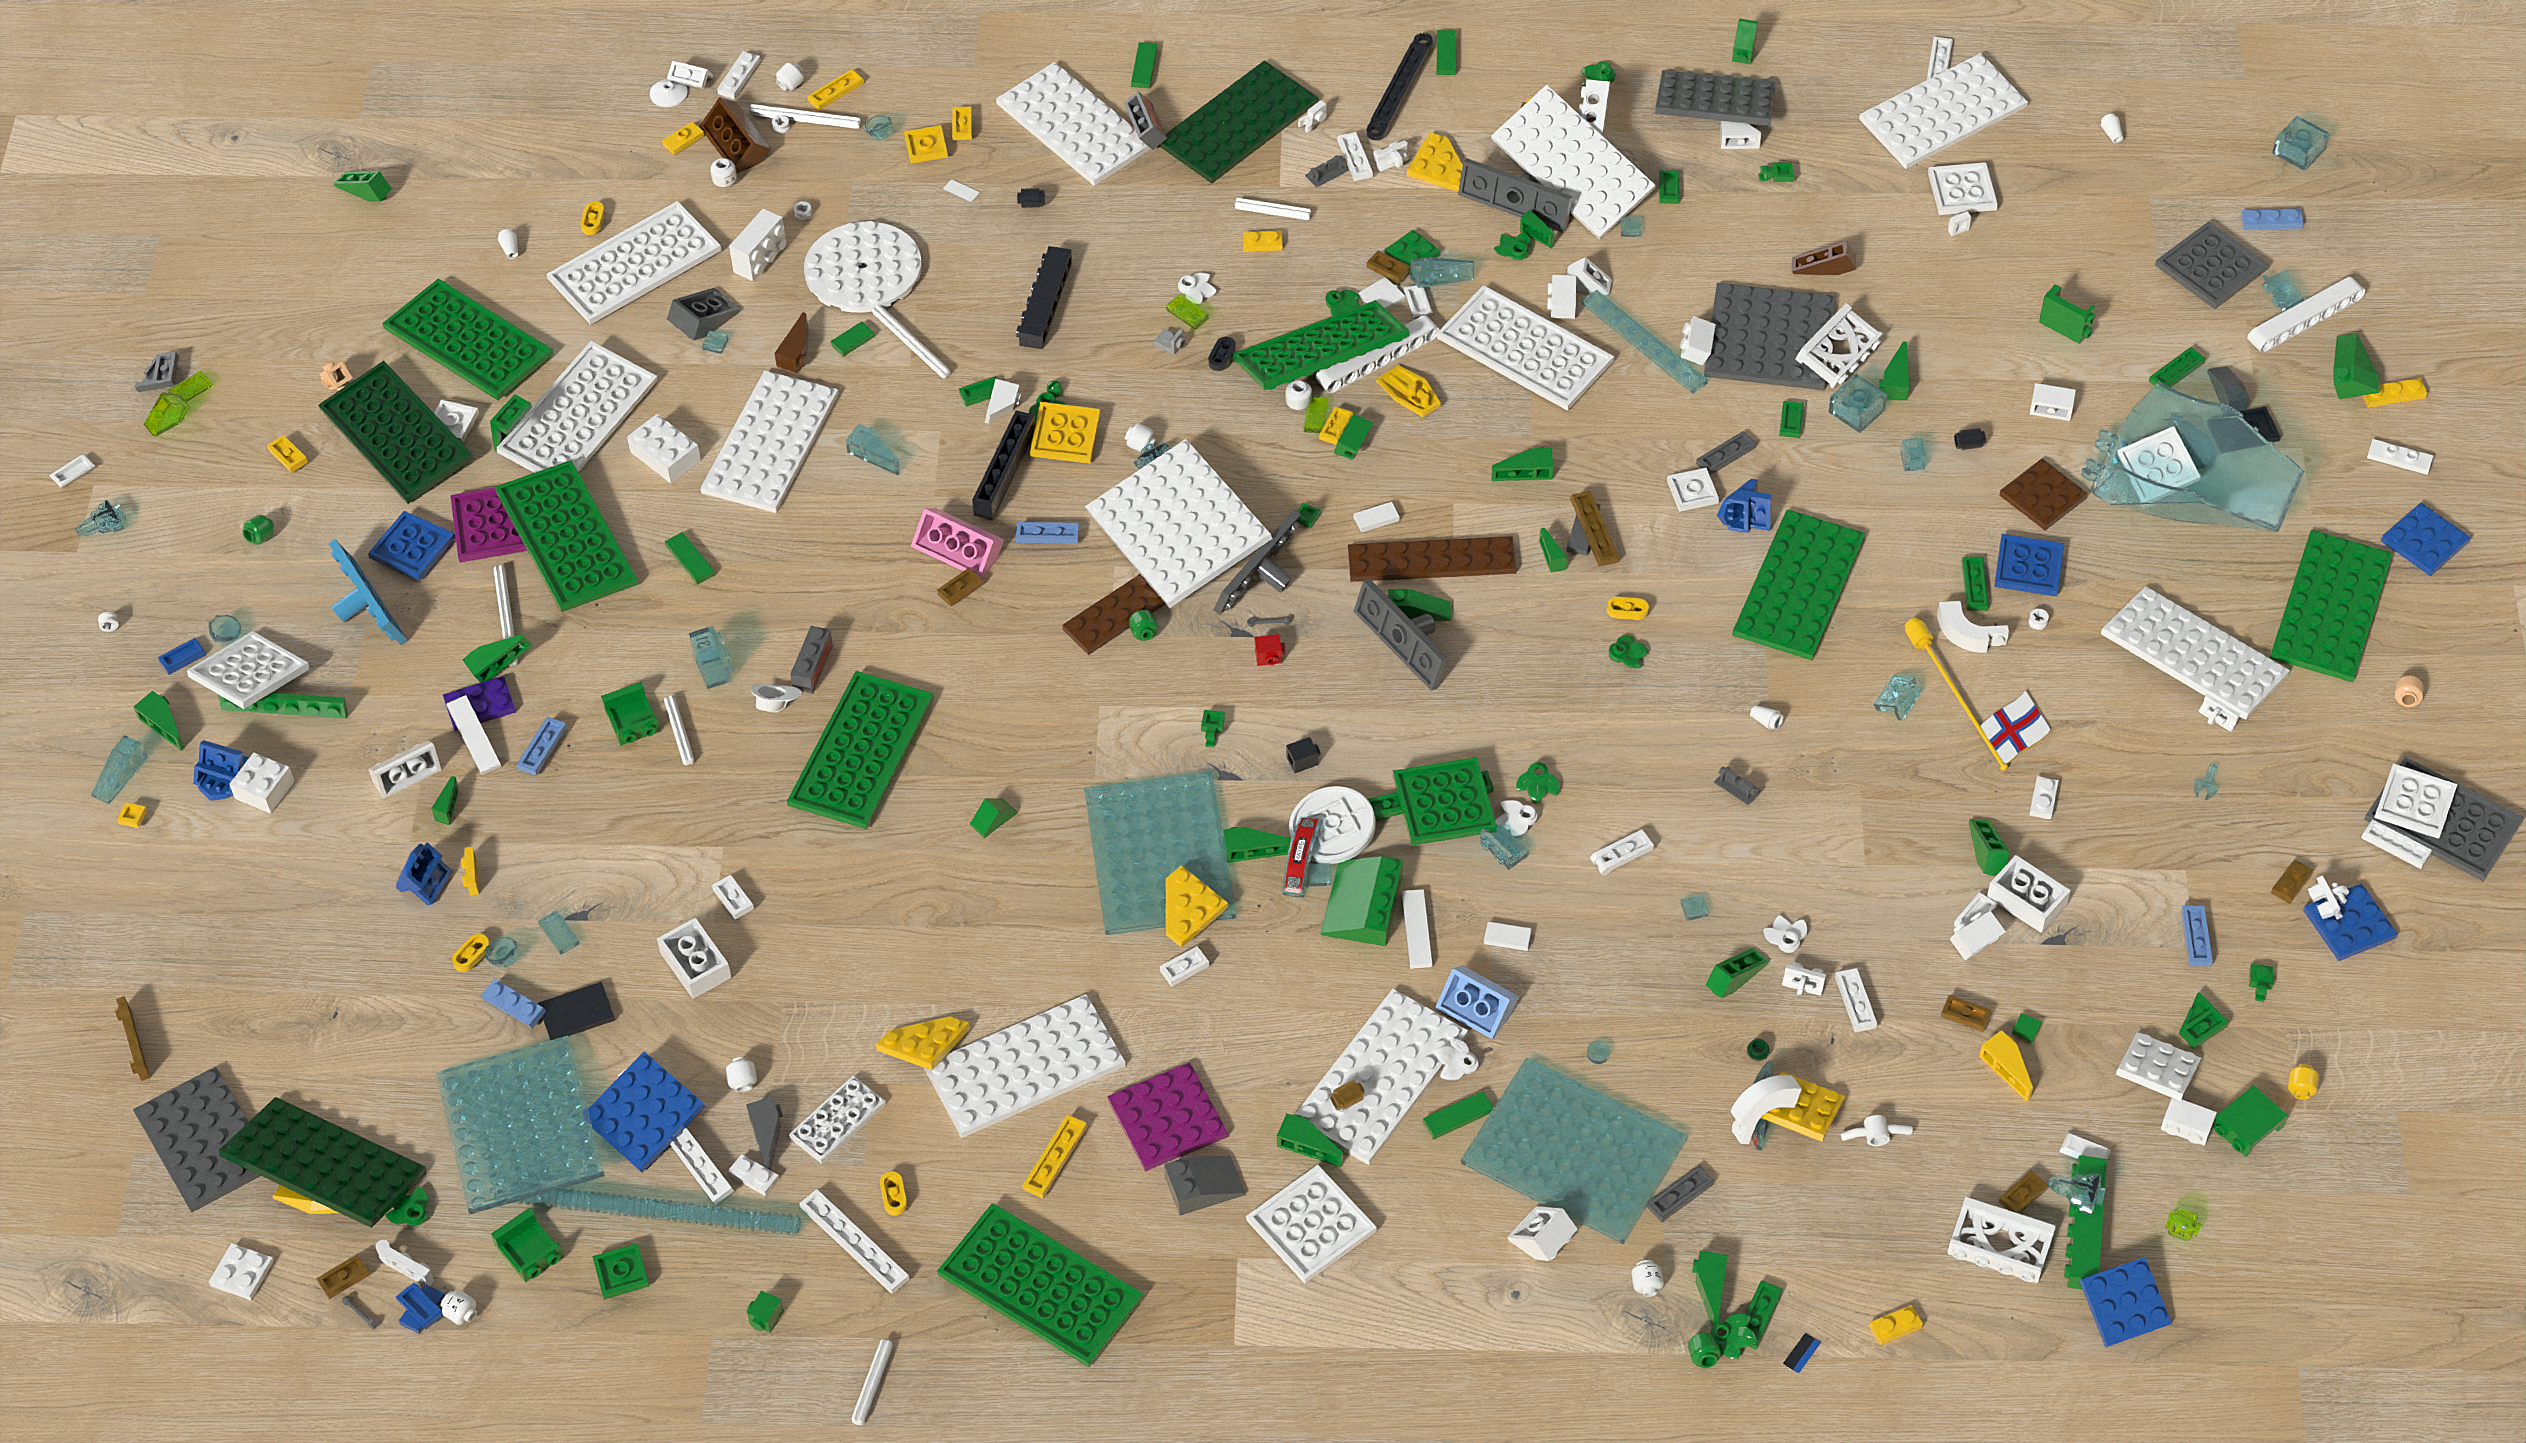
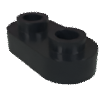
M1221 337L1216 341L1208 357V364L1212 370L1222 371L1229 365L1233 357L1232 353L1236 351V343L1233 338Z

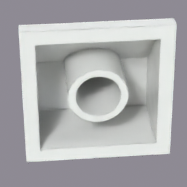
M1536 1206L1507 1238L1535 1260L1549 1261L1556 1257L1558 1250L1572 1239V1235L1578 1229L1563 1208Z

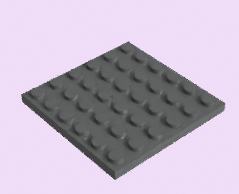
M1717 283L1711 323L1715 324L1711 354L1705 363L1704 377L1824 390L1825 380L1805 363L1801 364L1795 358L1802 347L1833 317L1835 296ZM1821 345L1823 349H1826L1825 352H1827V346Z

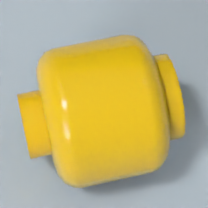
M2299 1064L2290 1070L2288 1090L2297 1099L2306 1100L2318 1092L2319 1074L2312 1066Z

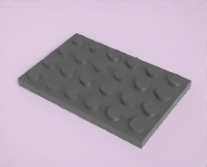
M1671 69L1662 70L1655 114L1770 126L1776 82L1767 79L1753 80L1748 77L1734 78L1729 75L1714 76L1710 73L1695 74L1691 71L1676 72Z
M2405 757L2399 766L2457 784L2439 839L2374 818L2384 789L2367 812L2364 820L2370 823L2373 819L2431 849V855L2484 882L2521 826L2524 817Z
M216 1066L133 1109L191 1213L260 1177V1175L219 1156V1149L248 1123V1120Z

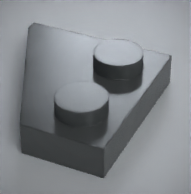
M177 352L157 354L152 364L145 370V378L141 383L137 382L135 384L136 390L142 392L174 386L179 360Z

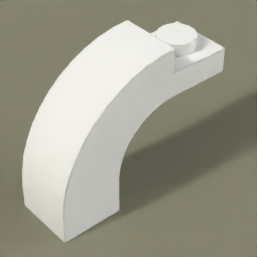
M1960 601L1939 602L1937 613L1939 626L1944 635L1955 645L1969 651L1987 653L1988 646L2007 644L2008 625L1978 626L1965 618Z
M1778 1075L1763 1079L1749 1087L1737 1099L1731 1109V1113L1736 1119L1732 1125V1132L1740 1144H1749L1758 1120L1766 1112L1779 1107L1795 1108L1802 1088L1792 1075Z

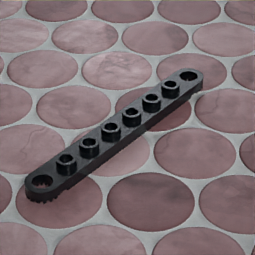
M1423 32V34L1419 33L1414 36V40L1406 51L1371 117L1370 123L1367 125L1366 134L1369 139L1377 141L1385 137L1432 48L1433 39L1430 34L1428 35V33L1425 34ZM1421 40L1427 41V42L1424 43V44H1423V43L1421 44V42L1419 43V41H1421ZM1375 129L1380 130L1379 132H1377V134H1376V132H1375V134H1374V132H1372V130H1375Z

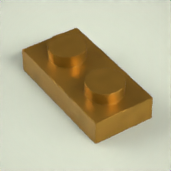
M1379 250L1367 261V268L1398 284L1410 273V266Z
M967 568L937 589V594L948 605L953 606L983 585V581L973 570Z
M2294 859L2274 885L2271 893L2291 904L2310 879L2314 870Z
M1948 995L1941 1012V1017L1984 1032L1992 1010Z
M2031 1170L2000 1197L1999 1203L2008 1211L2020 1214L2047 1191L2049 1185Z
M358 1254L316 1279L328 1299H331L368 1277L370 1273Z

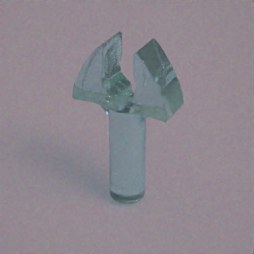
M2215 764L2209 765L2203 781L2195 779L2193 787L2197 798L2200 790L2204 788L2207 791L2205 800L2212 798L2217 793L2218 787L2212 785L2218 769Z

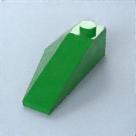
M2357 333L2337 336L2333 379L2338 399L2380 393L2379 375Z

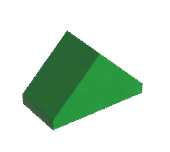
M985 798L970 822V826L982 837L986 838L1015 816L1017 811L1003 798Z

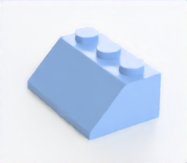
M1462 965L1452 969L1435 1008L1485 1036L1494 1039L1511 1016L1519 996Z

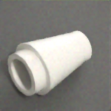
M2115 114L2104 116L2101 119L2102 129L2113 143L2121 142L2123 134L2119 117Z
M512 229L502 230L498 234V242L507 258L514 259L518 257L517 234Z
M1755 705L1750 712L1751 717L1769 730H1778L1782 725L1784 717L1778 710Z

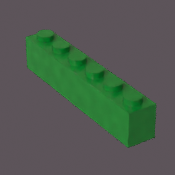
M2079 1155L2077 1164H2072L2071 1177H2075L2077 1183H2089L2088 1185L2092 1186L2091 1182L2098 1175L2099 1183L2092 1203L2090 1202L2088 1191L2094 1192L2090 1189H2085L2088 1187L2071 1184L2070 1197H2074L2073 1203L2069 1204L2068 1217H2072V1224L2068 1223L2067 1237H2070L2071 1240L2070 1244L2067 1243L2065 1257L2069 1258V1264H2065L2064 1278H2068V1288L2082 1289L2079 1280L2099 1273L2107 1159Z

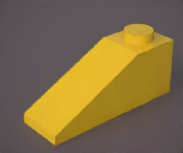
M2001 1030L1982 1044L1979 1057L2027 1102L2031 1098L2032 1083L2018 1045L2011 1036L2006 1035Z

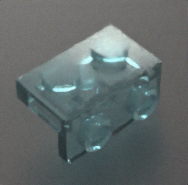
M2287 270L2270 279L2266 274L2262 276L2265 281L2262 285L2267 294L2272 293L2273 297L2270 299L2275 308L2280 307L2282 312H2285L2304 301Z
M1893 675L1874 703L1876 710L1894 712L1898 720H1904L1921 694V689L1915 677Z
M1501 824L1497 825V832L1489 833L1485 828L1481 830V846L1486 851L1489 850L1495 856L1496 861L1504 865L1508 870L1529 856V851Z

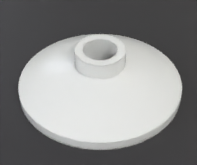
M668 79L655 83L650 90L652 102L661 107L677 106L688 95V89L685 84L672 82Z

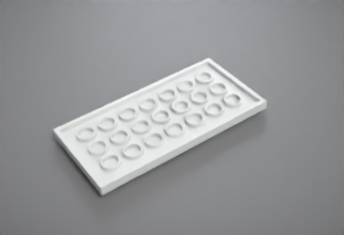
M1979 53L1861 113L1859 120L1899 163L1907 169L2026 108L2028 101Z
M1055 62L996 98L997 105L1094 186L1151 150L1149 146L1138 138L1133 126Z
M1548 85L1544 86L1491 135V139L1540 185L1573 196L1570 213L1599 240L1655 189V184Z
M677 201L547 273V278L591 325L722 250L721 245Z
M1484 285L1437 332V339L1567 411L1614 361V356Z
M590 341L498 445L497 453L534 473L572 460L579 472L657 382V376Z
M764 370L700 488L701 493L777 513L839 395L838 389Z
M2144 587L2101 631L2103 636L2205 696L2210 694L2241 713L2240 717L2245 720L2272 694L2290 673V670L2148 587Z
M1392 989L1295 1114L1309 1120L1338 1148L1370 1165L1445 1066L1435 1056V1051L1444 1046L1450 1047L1452 1038L1464 1041L1468 1036V1030ZM1351 1080H1354L1356 1083L1360 1082L1365 1090V1094H1363L1364 1099L1345 1110H1336L1329 1096L1333 1093V1090Z
M1085 994L947 1054L933 1070L924 1069L959 1135L963 1138L1125 1067V1061L1090 999Z

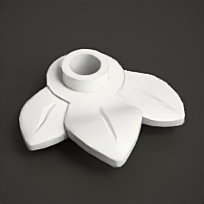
M1196 273L1193 276L1186 275L1178 282L1179 291L1185 294L1187 300L1195 304H1201L1203 298H1210L1216 294V289L1207 283L1210 274Z
M1502 801L1501 807L1505 813L1498 817L1495 822L1498 828L1510 830L1511 836H1519L1527 831L1528 826L1536 822L1537 813L1533 807L1523 806L1519 801Z
M1779 915L1774 921L1773 928H1765L1763 933L1767 941L1778 945L1782 951L1791 953L1799 948L1800 940L1807 934V926L1804 920L1791 924Z
M1452 1038L1450 1047H1441L1434 1053L1445 1065L1440 1077L1446 1080H1459L1464 1074L1475 1072L1478 1067L1477 1057L1470 1053L1466 1043L1459 1039ZM1464 1060H1469L1471 1065H1466Z

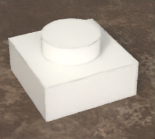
M1964 212L1950 218L1948 232L1951 236L1969 230L1970 214Z

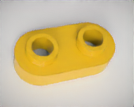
M592 201L585 206L580 222L584 234L594 235L600 231L605 215L602 203Z
M1613 597L1608 600L1606 611L1612 618L1642 620L1648 615L1649 605L1640 598Z
M483 934L472 935L453 954L452 963L454 968L459 972L471 970L489 952L490 943L488 938Z
M887 1172L880 1178L884 1209L888 1214L898 1216L904 1213L907 1208L903 1180L899 1173ZM891 1184H894V1185H895V1187H892V1188H890V1187H888V1186L891 1185ZM894 1204H899L898 1207H892Z

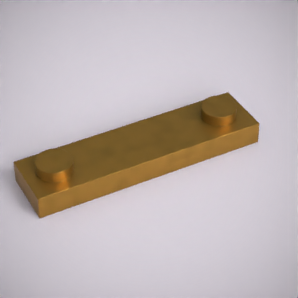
M1591 491L1572 494L1570 497L1571 503L1598 566L1618 563L1620 558Z
M125 996L117 998L118 1008H115V1013L118 1021L122 1020L133 1057V1061H130L133 1074L138 1073L141 1081L149 1079L150 1076L129 1004Z

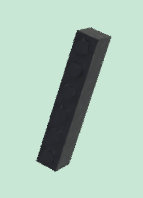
M1048 246L1047 252L1043 253L1042 266L1037 269V280L1032 284V295L1027 298V309L1022 312L1021 326L1018 325L1016 330V337H1019L1020 346L1043 349L1072 265L1071 249Z
M1015 410L972 499L974 516L990 520L994 519L1034 436L1036 426L1034 414Z

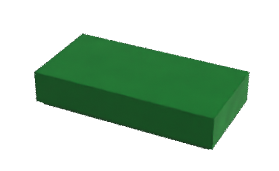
M1659 170V203L1679 204V171Z
M861 321L831 340V346L844 357L875 337V335Z
M994 376L958 388L965 406L991 399L997 377Z
M1783 401L1779 436L1800 438L1803 403Z

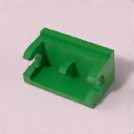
M1353 413L1337 442L1334 454H1339L1352 460L1354 458L1353 454L1357 455L1373 426V422Z

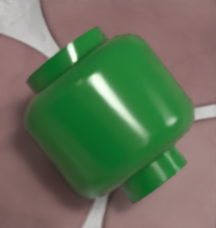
M256 515L244 523L242 533L249 543L259 545L273 536L274 524L270 518L264 515Z
M1140 610L1130 617L1129 626L1137 640L1147 641L1158 633V624L1152 612Z
M1707 1332L1697 1333L1688 1341L1687 1348L1691 1360L1696 1366L1710 1368L1720 1359L1721 1350L1713 1334Z

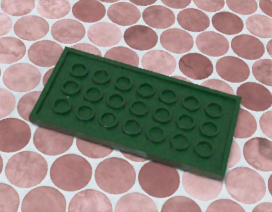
M1264 60L1167 132V139L1158 146L1210 183H1214L1305 114L1308 109L1319 102V97Z
M384 360L318 405L324 415L407 504L474 459L472 453Z
M274 1097L219 1149L220 1157L370 1228L426 1174V1166L277 1097Z

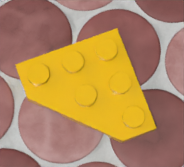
M1429 132L1407 169V176L1458 192L1463 165L1448 137Z
M1181 865L1166 878V936L1182 948L1228 908V902Z
M949 1016L889 1030L876 1043L877 1051L933 1070L970 1030L969 1022Z

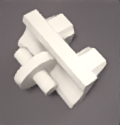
M1405 140L1399 143H1391L1388 148L1378 149L1373 152L1377 168L1380 172L1393 166L1401 167L1404 161L1410 159Z
M2210 694L2205 696L2199 710L2201 714L2209 718L2208 723L2210 725L2217 723L2230 732L2234 730L2241 713Z
M2323 875L2316 878L2318 884L2310 887L2308 892L2313 902L2325 897L2326 902L2317 906L2322 919L2333 915L2336 919L2343 917L2337 901L2339 900L2341 904L2347 902L2345 897L2349 893L2348 888L2333 883L2331 885L2333 890L2331 891Z
M1793 962L1791 965H1786L1782 985L1798 989L1797 995L1802 996L1803 991L1821 996L1826 974H1824L1822 969L1814 968L1811 971L1804 969L1802 964Z

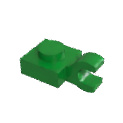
M1773 162L1772 167L1760 166L1759 181H1768L1770 178H1773L1774 182H1793L1794 172L1792 163Z
M1204 710L1201 731L1206 732V747H1214L1216 733L1223 732L1225 712Z
M2250 965L2249 987L2256 988L2255 1001L2264 1002L2267 989H2272L2273 966Z

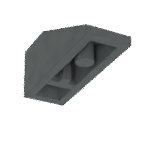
M2227 366L2208 369V375L2224 414L2245 411L2249 397L2240 379Z
M773 1097L746 1104L764 1166L769 1170L772 1167L781 1128L779 1118L783 1117L780 1104L775 1105Z

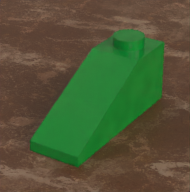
M345 171L333 183L335 187L366 201L381 202L386 199L387 194L392 190L380 171Z
M1906 341L1902 342L1886 367L1883 379H1879V391H1882L1883 400H1907L1909 373Z
M1531 448L1493 464L1491 481L1553 480L1552 448Z
M1388 589V598L1409 619L1429 614L1434 621H1451V601L1411 589Z
M521 634L479 646L462 660L473 676L482 683L492 679L533 645Z
M151 691L133 706L138 719L182 751L184 746L169 709V701L165 696H159L154 691Z
M1969 819L1977 863L1984 874L1995 876L2007 865L2010 851L1991 820Z
M1248 827L1223 829V842L1227 863L1290 855L1292 848L1291 838Z
M1751 948L1716 964L1705 985L1722 999L1736 992L1767 966L1769 960L1757 950Z
M1286 1113L1277 1133V1147L1342 1167L1343 1152L1309 1120L1297 1114Z
M1700 1251L1699 1259H1694L1692 1273H1696L1695 1283L1713 1327L1714 1324L1718 1323L1728 1255Z

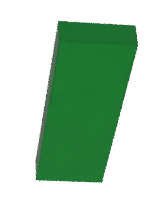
M1437 30L1436 75H1455L1456 30Z
M1138 43L1131 87L1150 88L1158 49L1157 43Z
M683 532L665 541V546L697 585L715 575L712 567Z
M1962 557L1967 611H1988L1983 557Z
M1481 1091L1424 1117L1423 1123L1432 1138L1436 1139L1493 1113L1494 1107L1485 1093Z
M1762 1280L1746 1312V1315L1750 1316V1322L1747 1327L1757 1338V1343L1749 1347L1757 1350L1783 1291L1782 1288Z

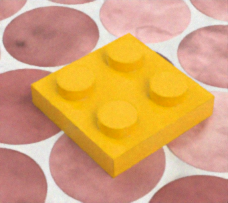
M941 125L903 131L910 164L948 158Z

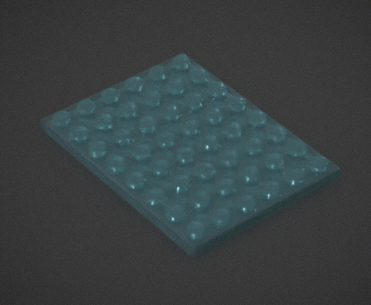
M1212 772L1084 788L1105 935L1165 928L1166 878L1181 865L1228 902V908L1214 921L1236 918Z
M568 1036L436 1072L469 1215L605 1176Z
M1526 1057L1461 1158V1164L1547 1207L1563 1208L1569 1218L1624 1244L1647 1207V1203L1652 1199L1686 1143L1688 1135Z

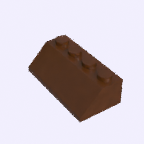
M719 97L699 125L722 158L729 159L734 163L736 174L760 164L771 149L735 101Z

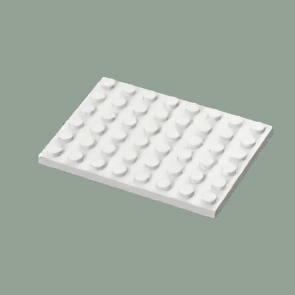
M1186 439L1085 506L1087 512L1169 608L1272 539L1268 530Z

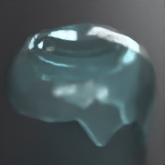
M876 115L865 121V127L863 128L869 138L881 141L891 134L893 124L890 117Z
M216 615L212 621H209V635L214 642L220 645L232 644L241 634L240 623L235 617Z
M499 937L485 948V958L496 968H506L513 965L519 954L517 942L510 937Z

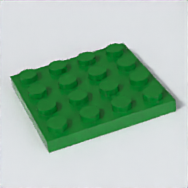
M1477 757L1393 770V779L1411 846L1497 832V825Z

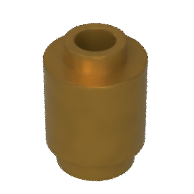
M1351 1080L1334 1089L1333 1093L1329 1096L1336 1110H1345L1362 1101L1365 1090L1360 1082L1356 1083L1354 1080Z

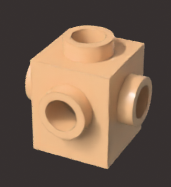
M342 361L337 363L329 362L323 366L324 370L319 373L322 384L330 390H341L353 378L349 368Z

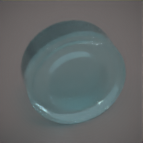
M1594 1041L1589 1044L1587 1057L1592 1063L1603 1064L1609 1059L1610 1049L1605 1042Z

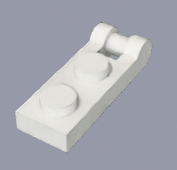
M1640 830L1593 853L1590 860L1594 865H1598L1599 872L1605 876L1613 869L1652 851L1654 844L1645 832ZM1609 857L1610 860L1605 862L1604 859Z
M380 1240L376 1243L377 1253L383 1263L422 1285L427 1284L431 1286L434 1282L428 1265L423 1262L417 1263L413 1261L411 1256L405 1252L399 1253L390 1247L387 1240Z

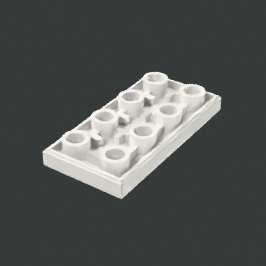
M853 1075L789 1134V1137L823 1164L886 1105V1101Z

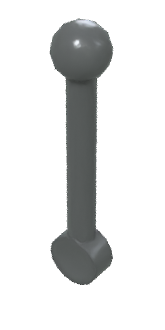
M1287 616L1283 619L1266 620L1249 618L1247 625L1249 627H1253L1255 624L1284 623L1287 625L1291 622V619Z
M343 1297L342 1303L351 1307L372 1329L377 1327V1324L372 1319L368 1318L351 1302L350 1297Z

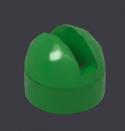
M1052 380L1047 384L1046 390L1048 393H1051L1055 398L1062 395L1063 389L1060 382Z

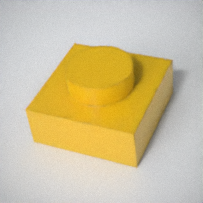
M125 802L117 818L118 823L139 828L147 813L146 806Z

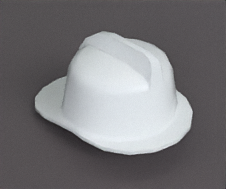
M756 684L751 687L752 694L756 696V708L767 712H779L785 708L788 701L795 700L802 695V691L799 688L791 686Z

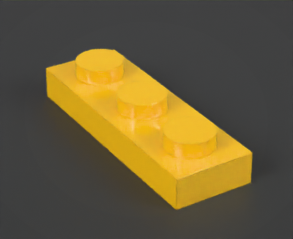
M2421 378L2380 384V393L2363 395L2367 407H2375L2424 399L2427 396V391Z

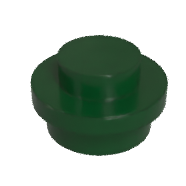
M1754 1039L1748 1044L1747 1054L1751 1059L1762 1061L1769 1056L1770 1048L1764 1040Z

